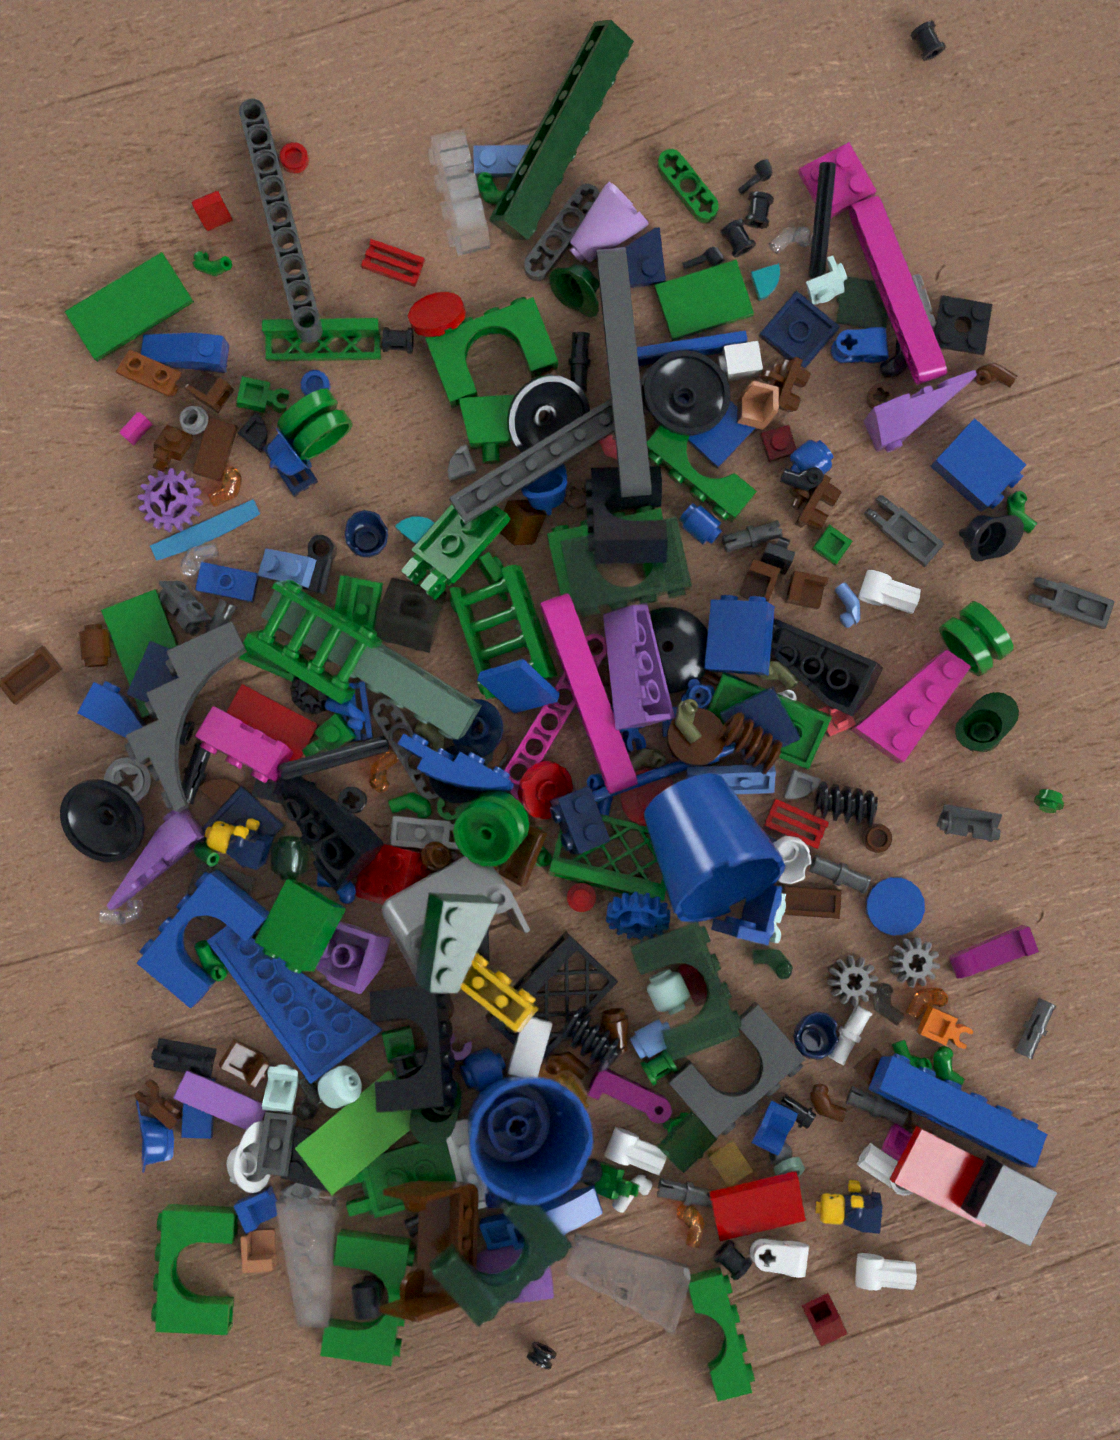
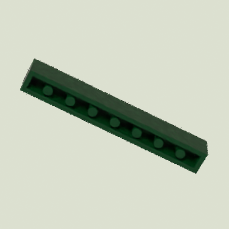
M612 20L594 21L489 218V221L512 239L529 240L535 233L540 217L549 207L550 199L556 187L563 181L565 170L575 158L582 138L589 132L590 123L595 114L601 109L607 91L615 83L616 75L621 65L629 56V50L634 41Z

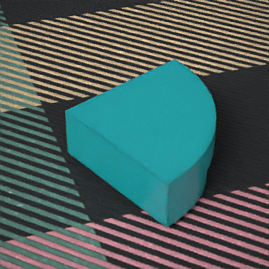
M779 263L751 272V278L759 301L769 297L776 288L780 278Z
M414 516L400 521L395 528L416 545L435 522L425 517Z

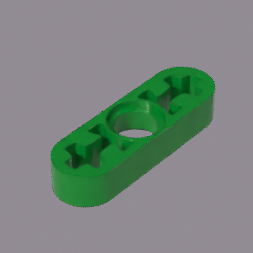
M664 150L658 158L657 169L659 174L698 222L709 223L713 221L719 209L717 198L678 150ZM666 159L670 162L676 161L675 169L679 173L676 180H674L676 176L675 170L671 166L665 167ZM683 180H692L696 185V189L691 193L682 191L680 183ZM700 192L703 193L700 195V201L703 205H711L710 213L707 211L701 213L699 211L701 204L696 197Z

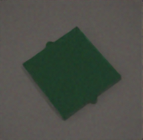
M847 276V279L843 281L845 292L841 293L837 298L839 307L836 323L861 328H886L888 314L875 281Z
M691 1111L677 1126L672 1127V1131L657 1147L685 1173L698 1159L703 1157V1154L718 1138Z

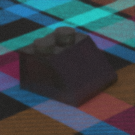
M392 577L377 611L375 623L376 636L387 643L430 653L437 635L448 592L444 591L434 600L427 595L426 591L419 584L415 585L412 582Z

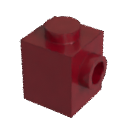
M829 1293L802 1305L803 1311L821 1347L848 1334Z

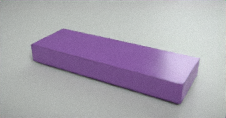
M186 1070L173 1096L178 1101L245 1130L253 1123L261 1121L266 1110L262 1109V1102L189 1070Z

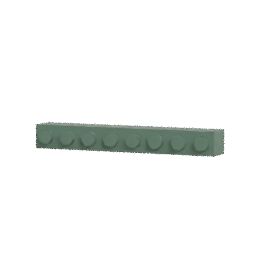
M275 590L261 617L269 621L282 596L281 593ZM292 601L277 631H285L293 636L307 609ZM317 616L301 646H309L318 651L332 624ZM342 631L326 662L331 663L333 661L342 668L356 639ZM384 644L373 649L367 646L350 676L353 678L357 676L365 681V686L371 691L384 693L390 697L389 701L395 706L403 709L405 707L415 713L414 717L419 721L435 725L439 728V733L449 739L455 738L458 740L463 737L482 706Z

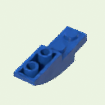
M403 734L398 742L403 749L422 759L417 766L421 773L440 782L475 791H509L514 787L512 781L509 780L510 774L497 766L491 770L483 765L485 762L483 758L472 752L468 756L459 752L453 762L454 756L441 748L435 752L427 747L429 742L417 734H414L412 738Z
M593 1185L565 1192L553 1200L539 1203L535 1206L481 1218L479 1227L488 1251L513 1245L516 1251L549 1241L575 1230L602 1215L603 1210Z

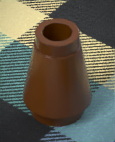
M611 1008L601 1012L602 1018L599 1022L603 1032L611 1031L608 1041L610 1042L618 1037L620 1040L617 1048L621 1049L626 1046L622 1053L627 1052L628 1015L625 1014L623 1008Z

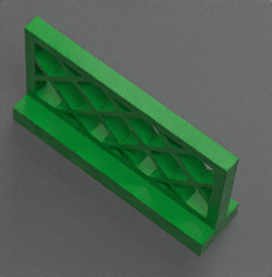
M600 814L603 822L610 824L616 833L610 837L609 842L619 838L626 850L625 853L615 859L611 858L604 846L609 842L583 852L572 860L559 857L561 847L563 846L560 839L562 834L560 829L548 875L577 883H586L592 887L618 894L627 893L629 896H632L634 891L643 894V896L646 893H650V898L660 897V903L664 901L666 886L663 877L661 884L649 881L643 871L655 863L658 864L654 848L650 843L652 842L651 838L648 839L645 835L649 834L647 826ZM617 826L622 827V828H625V829L622 830V831H619L618 828H617ZM630 830L638 831L644 842L632 849L629 848L622 836ZM647 845L654 860L641 867L633 852ZM601 848L609 862L601 867L592 866L587 855ZM629 855L637 870L629 875L622 874L615 863ZM583 858L586 864L577 861ZM612 866L614 871L607 870L605 868ZM640 873L643 879L633 876Z

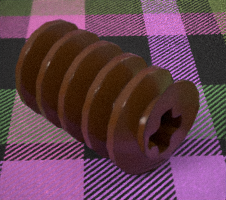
M737 712L723 725L716 740L723 735L726 736L724 746L727 747L734 742L736 745L733 753L737 754L742 749L745 750L742 759L746 761L753 756L752 767L755 768L761 763L764 764L761 771L764 775L779 758L782 742L780 740L772 742V734L765 733L762 735L763 728L760 725L753 728L754 721L747 719L743 722L744 714Z

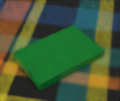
M737 259L656 284L654 287L671 341L754 315Z

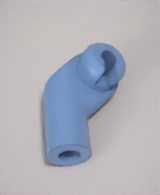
M842 583L835 589V593L846 608V612L840 615V621L844 627L849 628L853 624L857 625L860 621V601L847 583Z

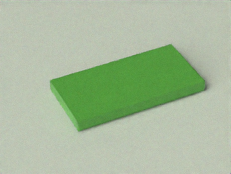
M387 1071L375 1082L396 1079L390 1071ZM375 1082L364 1090L356 1101L346 1105L295 1147L296 1151L331 1195L335 1194L411 1130L410 1116L412 1110L376 1113Z

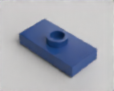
M201 562L195 590L254 603L259 576L258 573Z

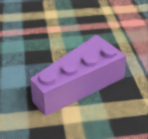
M631 605L603 614L615 729L645 727L674 719L675 716L648 605Z

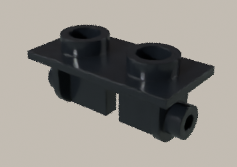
M159 1038L157 1049H153L151 1060H154L153 1067L181 1073L189 1070L203 1077L211 1078L217 1048Z

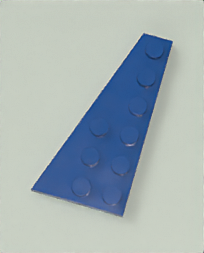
M226 926L207 940L310 1084L383 1030L304 973H296L286 968V962L281 958L274 959L262 952L263 947L255 943L253 937L245 941L229 926Z

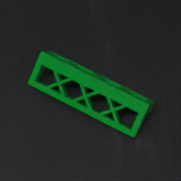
M378 318L320 319L323 327V333L320 338L326 339L323 342L320 339L316 341L320 346L313 353H304L298 347L303 341L298 337L292 319L262 320V332L265 335L266 361L381 360V325ZM306 322L302 327L309 328L314 322ZM334 338H342L348 344L341 353H334L327 347ZM362 338H374V352H362L355 345ZM273 339H285L291 344L284 353H273ZM323 349H325L328 353H320V352H321Z

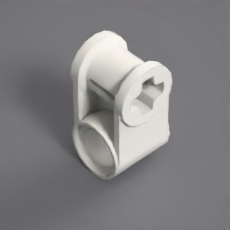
M759 1238L751 1244L750 1257L760 1270L781 1273L792 1277H805L809 1245L796 1241H779ZM766 1249H768L771 1255L765 1256V1259L762 1260L759 1255L765 1254Z

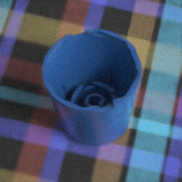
M718 774L696 775L670 786L657 795L644 812V819L672 909L681 921L700 922L732 912L730 906L746 899L747 903H750L765 893L779 880L785 870L786 865L780 852L728 783Z
M541 1077L502 1078L488 1085L477 1094L468 1114L469 1150L478 1176L492 1192L505 1199L514 1201V1203L539 1204L561 1196L579 1180L587 1159L591 1156L593 1133L588 1113L574 1093L553 1080ZM516 1119L519 1122L516 1123V1129L512 1130L509 1126Z

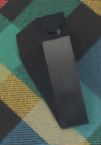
M774 618L771 654L826 705L854 717L871 695L883 667L871 659Z
M303 777L282 781L280 778L274 787V791L289 819L296 821L303 834L300 837L301 842L304 846L308 845L316 859L313 861L315 868L336 892L341 890L372 863L385 844L363 820Z

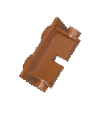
M130 349L116 370L117 374L167 397L177 394L179 386L176 383L182 375V372Z

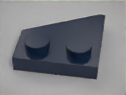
M656 227L626 246L630 288L655 286L656 284L666 282L660 227Z

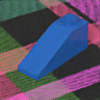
M202 333L143 335L141 355L168 367L226 373L229 344L224 336Z
M105 681L103 685L93 682L77 712L125 738V735L147 725L128 698L119 694L121 688L108 681Z

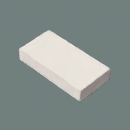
M532 1017L524 1029L518 1032L507 1070L508 1074L519 1077H538L552 1028L551 1021Z

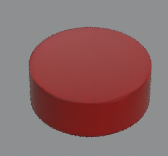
M290 142L280 150L279 159L282 167L287 172L297 174L307 168L309 156L303 145Z

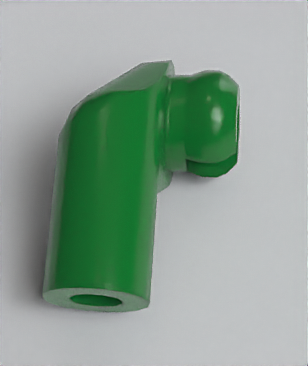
M480 173L476 181V188L486 203L497 205L504 191L497 189L490 173Z
M1015 491L1009 495L1006 501L1007 515L1019 517L1023 522L1024 531L1029 534L1035 528L1037 522L1025 514L1026 494L1022 491Z
M206 838L203 843L199 841L194 846L193 851L198 859L212 867L219 862V855L214 852L215 850L207 846Z

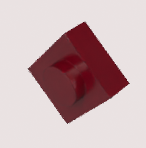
M704 955L690 957L678 967L695 1007L722 995L721 989Z

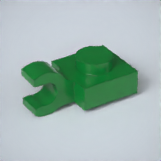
M487 552L476 562L490 585L501 581L504 576L502 572L504 566L497 556L492 557L490 552ZM504 592L497 594L503 603L508 600Z
M336 713L314 731L319 739L307 745L302 752L308 757L326 752L327 750L344 747L357 736L347 726V722L342 715Z
M599 1161L602 1168V1177L594 1185L597 1194L609 1199H618L619 1195L627 1198L629 1195L638 1196L640 1185L623 1179L624 1169Z

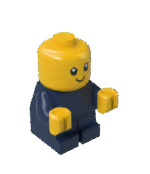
M253 818L247 820L245 827L241 825L235 827L222 821H216L205 832L206 843L210 849L226 853L239 864L254 870L266 864L274 836L269 834L264 836L258 835L257 830L260 822Z
M849 1180L848 1191L851 1192L849 1195L824 1193L821 1195L820 1202L816 1201L815 1214H819L822 1223L840 1225L844 1222L845 1226L860 1232L880 1234L883 1208L881 1195L878 1192H872L871 1195L860 1194L861 1185L859 1181Z

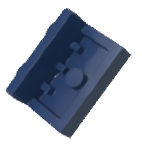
M585 786L561 797L550 799L551 807L549 810L551 817L555 823L559 824L562 832L560 835L561 843L570 854H581L610 841L590 786Z

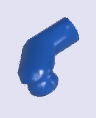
M330 697L327 699L325 704L327 711L350 717L347 722L349 728L356 730L363 728V722H366L365 714L350 701L340 704Z

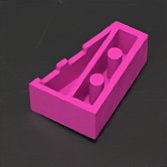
M214 706L195 735L196 738L202 741L200 744L201 748L214 755L217 751L227 755L225 761L239 769L243 765L253 770L250 775L265 784L268 779L275 783L279 778L278 765L288 762L294 753L284 743L271 739L265 733L257 729L255 730L241 720Z

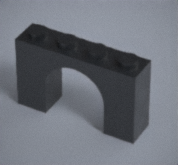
M649 466L651 495L621 497L618 467L591 468V479H585L587 533H593L588 534V552H594L595 564L667 563L668 537L666 520L630 521L612 515V513L625 508L661 507V466Z
M422 986L369 992L371 1022L386 1023L412 1020L422 1028L428 1041L426 1061L415 1075L406 1079L375 1082L376 1113L455 1106L454 1099L457 1097V1086L453 1081L452 1069L455 1066V1056L450 1044L453 1027L448 1015V1008L451 1005L450 993L429 992Z

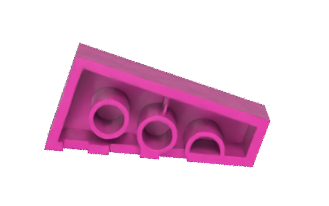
M949 650L940 652L850 730L894 762H905L971 666Z

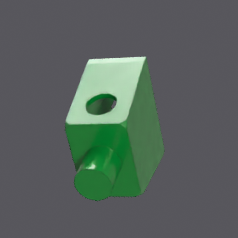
M514 394L459 398L470 448L482 449L484 464L499 463V448L511 446L507 416Z

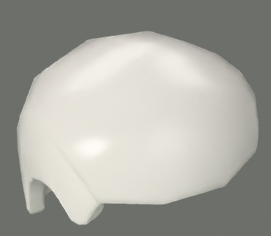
M784 836L773 843L782 855L786 865L778 881L780 883L793 884L805 878V870L808 865H811V855L809 847L800 838Z

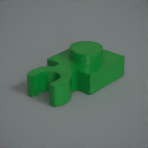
M242 376L236 407L265 413L266 406H271L274 411L284 413L287 405L279 403L277 399H289L290 391L284 388L272 391L270 390L271 382Z
M410 1025L381 1032L388 1063H390L389 1060L416 1050ZM406 1058L405 1062L407 1068H415L413 1062H411L409 1058ZM395 1067L393 1068L394 1075L397 1074Z

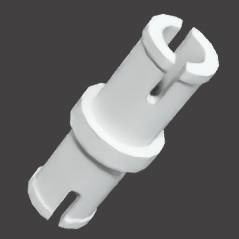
M859 1005L854 1006L855 1008L845 1026H841L838 1030L840 1033L839 1041L831 1055L828 1056L841 1065H845V1061L855 1043L860 1042V1034L870 1016H872L870 1011Z

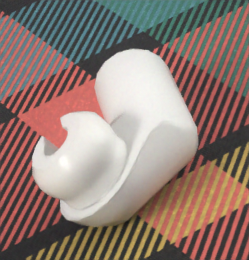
M637 1175L630 1181L639 1184V1192L642 1195H647L653 1183L651 1180L646 1179L645 1175ZM619 1195L618 1199H615L612 1203L613 1208L623 1213L634 1196L629 1195L627 1198Z

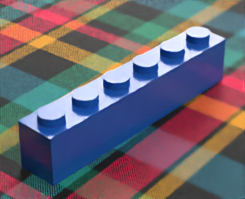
M894 1053L893 1056L880 1058L868 1090L1021 1167L1036 1168L1048 1135L1038 1130L1039 1125L1024 1118L1019 1120L1012 1116L1013 1112L998 1105L993 1107L987 1104V1098L971 1092L969 1095L961 1091L962 1086L946 1079L942 1081L935 1077L936 1073L921 1066L918 1069L910 1065V1059Z

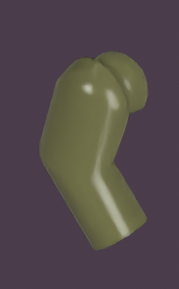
M770 661L769 676L758 675L763 680H780L788 690L793 689L800 682L780 661Z

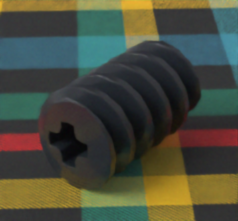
M821 782L816 791L813 815L817 810H820L821 818L825 819L827 814L832 812L833 821H837L840 814H843L845 823H848L851 817L855 816L856 825L860 826L863 818L867 819V826L871 828L877 812L878 798L877 796L874 798V793L871 790H867L863 796L860 788H856L851 794L849 786H844L840 792L838 784H832L828 791L827 783Z
M580 1007L562 1028L564 1032L561 1040L566 1042L573 1038L571 1043L572 1049L582 1045L580 1056L584 1057L591 1053L589 1063L593 1065L601 1061L598 1071L602 1073L615 1062L626 1046L621 1049L617 1048L620 1040L618 1037L609 1042L608 1038L611 1032L609 1030L600 1034V1022L590 1026L592 1016L588 1015L582 1019L580 1016L583 1008Z

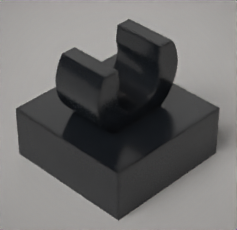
M779 536L775 545L768 542L760 561L780 568L779 573L786 575L796 552L787 549L790 542L789 539Z

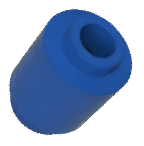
M694 503L685 510L678 520L683 524L682 528L702 545L707 541L712 544L722 532L719 528L721 522L701 505L696 506Z

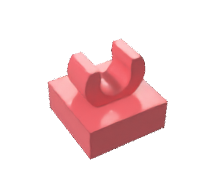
M830 706L819 709L832 715L826 730L828 737L856 725L852 716Z

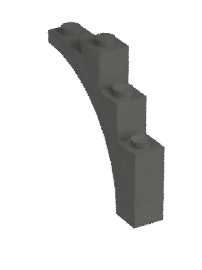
M232 621L166 651L170 658L165 661L171 675L173 677L178 675L179 678L146 693L149 701L145 702L147 710L152 718L157 717L158 720L125 735L129 742L125 744V748L131 760L137 759L141 764L149 761L152 762V765H149L148 768L155 782L161 781L165 790L161 792L164 803L168 809L173 807L176 812L189 808L182 788L179 769L180 738L186 716L196 696L209 679L227 663L247 652Z

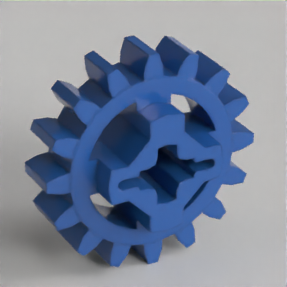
M634 891L632 896L622 893V899L615 896L613 897V902H608L606 923H609V929H617V935L627 934V939L634 937L642 940L644 936L654 939V934L663 935V930L669 929L671 910L668 909L667 903H660V897L650 898V893H646L644 896L637 891Z

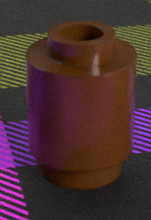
M102 624L85 625L84 630L79 632L81 660H84L85 667L109 665L108 659L111 658L109 630L102 629Z

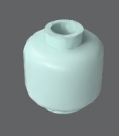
M666 969L649 978L651 983L648 984L646 989L658 1012L668 1011L670 1015H673L686 1008L684 1002L689 999L690 992L679 972H671L670 969Z
M346 1065L327 1071L318 1081L320 1099L333 1109L342 1108L353 1103L362 1092V1083L359 1075L354 1069Z

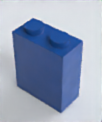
M975 418L930 465L934 471L980 512L988 507L993 510L1004 498L1001 492L1007 486L1012 489L1022 479L1024 475L1020 472L1026 466L1018 456Z
M721 595L720 600L711 599L705 669L717 673L769 676L775 606L766 602L765 597L750 596L749 601H739L737 596Z

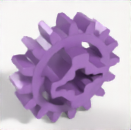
M173 468L169 469L168 475L158 470V477L156 479L151 475L147 476L151 482L149 485L141 484L140 487L145 490V494L138 495V499L145 504L141 505L139 510L142 513H148L144 519L149 523L154 521L153 526L159 530L164 524L167 532H171L173 526L182 531V523L186 522L192 525L193 522L190 517L192 515L200 516V513L195 508L196 506L203 505V502L196 498L202 491L199 488H193L196 481L193 478L187 479V474L184 471H181L177 476ZM178 483L186 488L188 495L180 493ZM171 495H173L176 500L170 501V505L166 504L165 501L171 499ZM153 505L161 508L162 517L156 514ZM183 509H185V511H184L181 515L178 516V514H179Z

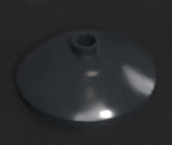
M675 351L661 357L649 370L644 382V400L650 415L663 428L679 435L693 436L710 431L723 419L730 404V386L723 370L709 357L694 351ZM684 397L687 403H681L678 398Z
M543 375L530 380L515 394L508 410L507 427L513 444L521 453L588 413L590 411L588 399L576 383L563 376ZM545 410V416L539 419V413Z
M662 607L649 611L668 692L673 694L688 689V681L691 679L700 681L707 671L705 669L708 631L696 616L686 610L675 607ZM665 643H671L674 648L671 652H665L662 646Z
M85 780L72 787L62 800L60 821L63 831L71 844L85 856L101 862H117L129 857L141 844L145 828L142 812L134 798L120 786L106 780Z

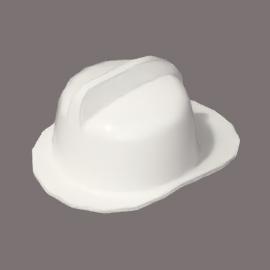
M264 1121L255 1122L248 1127L240 1144L230 1152L227 1158L226 1166L230 1181L238 1184L240 1188L249 1193L261 1191L267 1185L270 1175L256 1173Z

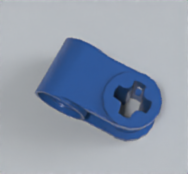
M871 327L842 331L831 346L830 352L833 359L839 363H877L887 360L889 355L886 328Z

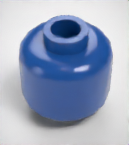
M807 440L791 454L790 460L793 466L789 469L799 473L808 468L817 467L821 469L824 475L832 468L831 460L834 456L821 440L817 442Z
M486 1047L464 1058L460 1072L469 1089L473 1087L476 1091L481 1092L488 1085L503 1078L502 1070L506 1069V1065L500 1053L494 1054L491 1049Z

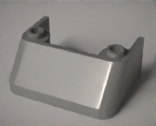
M465 856L389 897L382 906V916L415 979L428 893L484 895L499 904L495 914L506 911L515 928L524 933L531 931L510 889L494 867L478 865L471 862Z

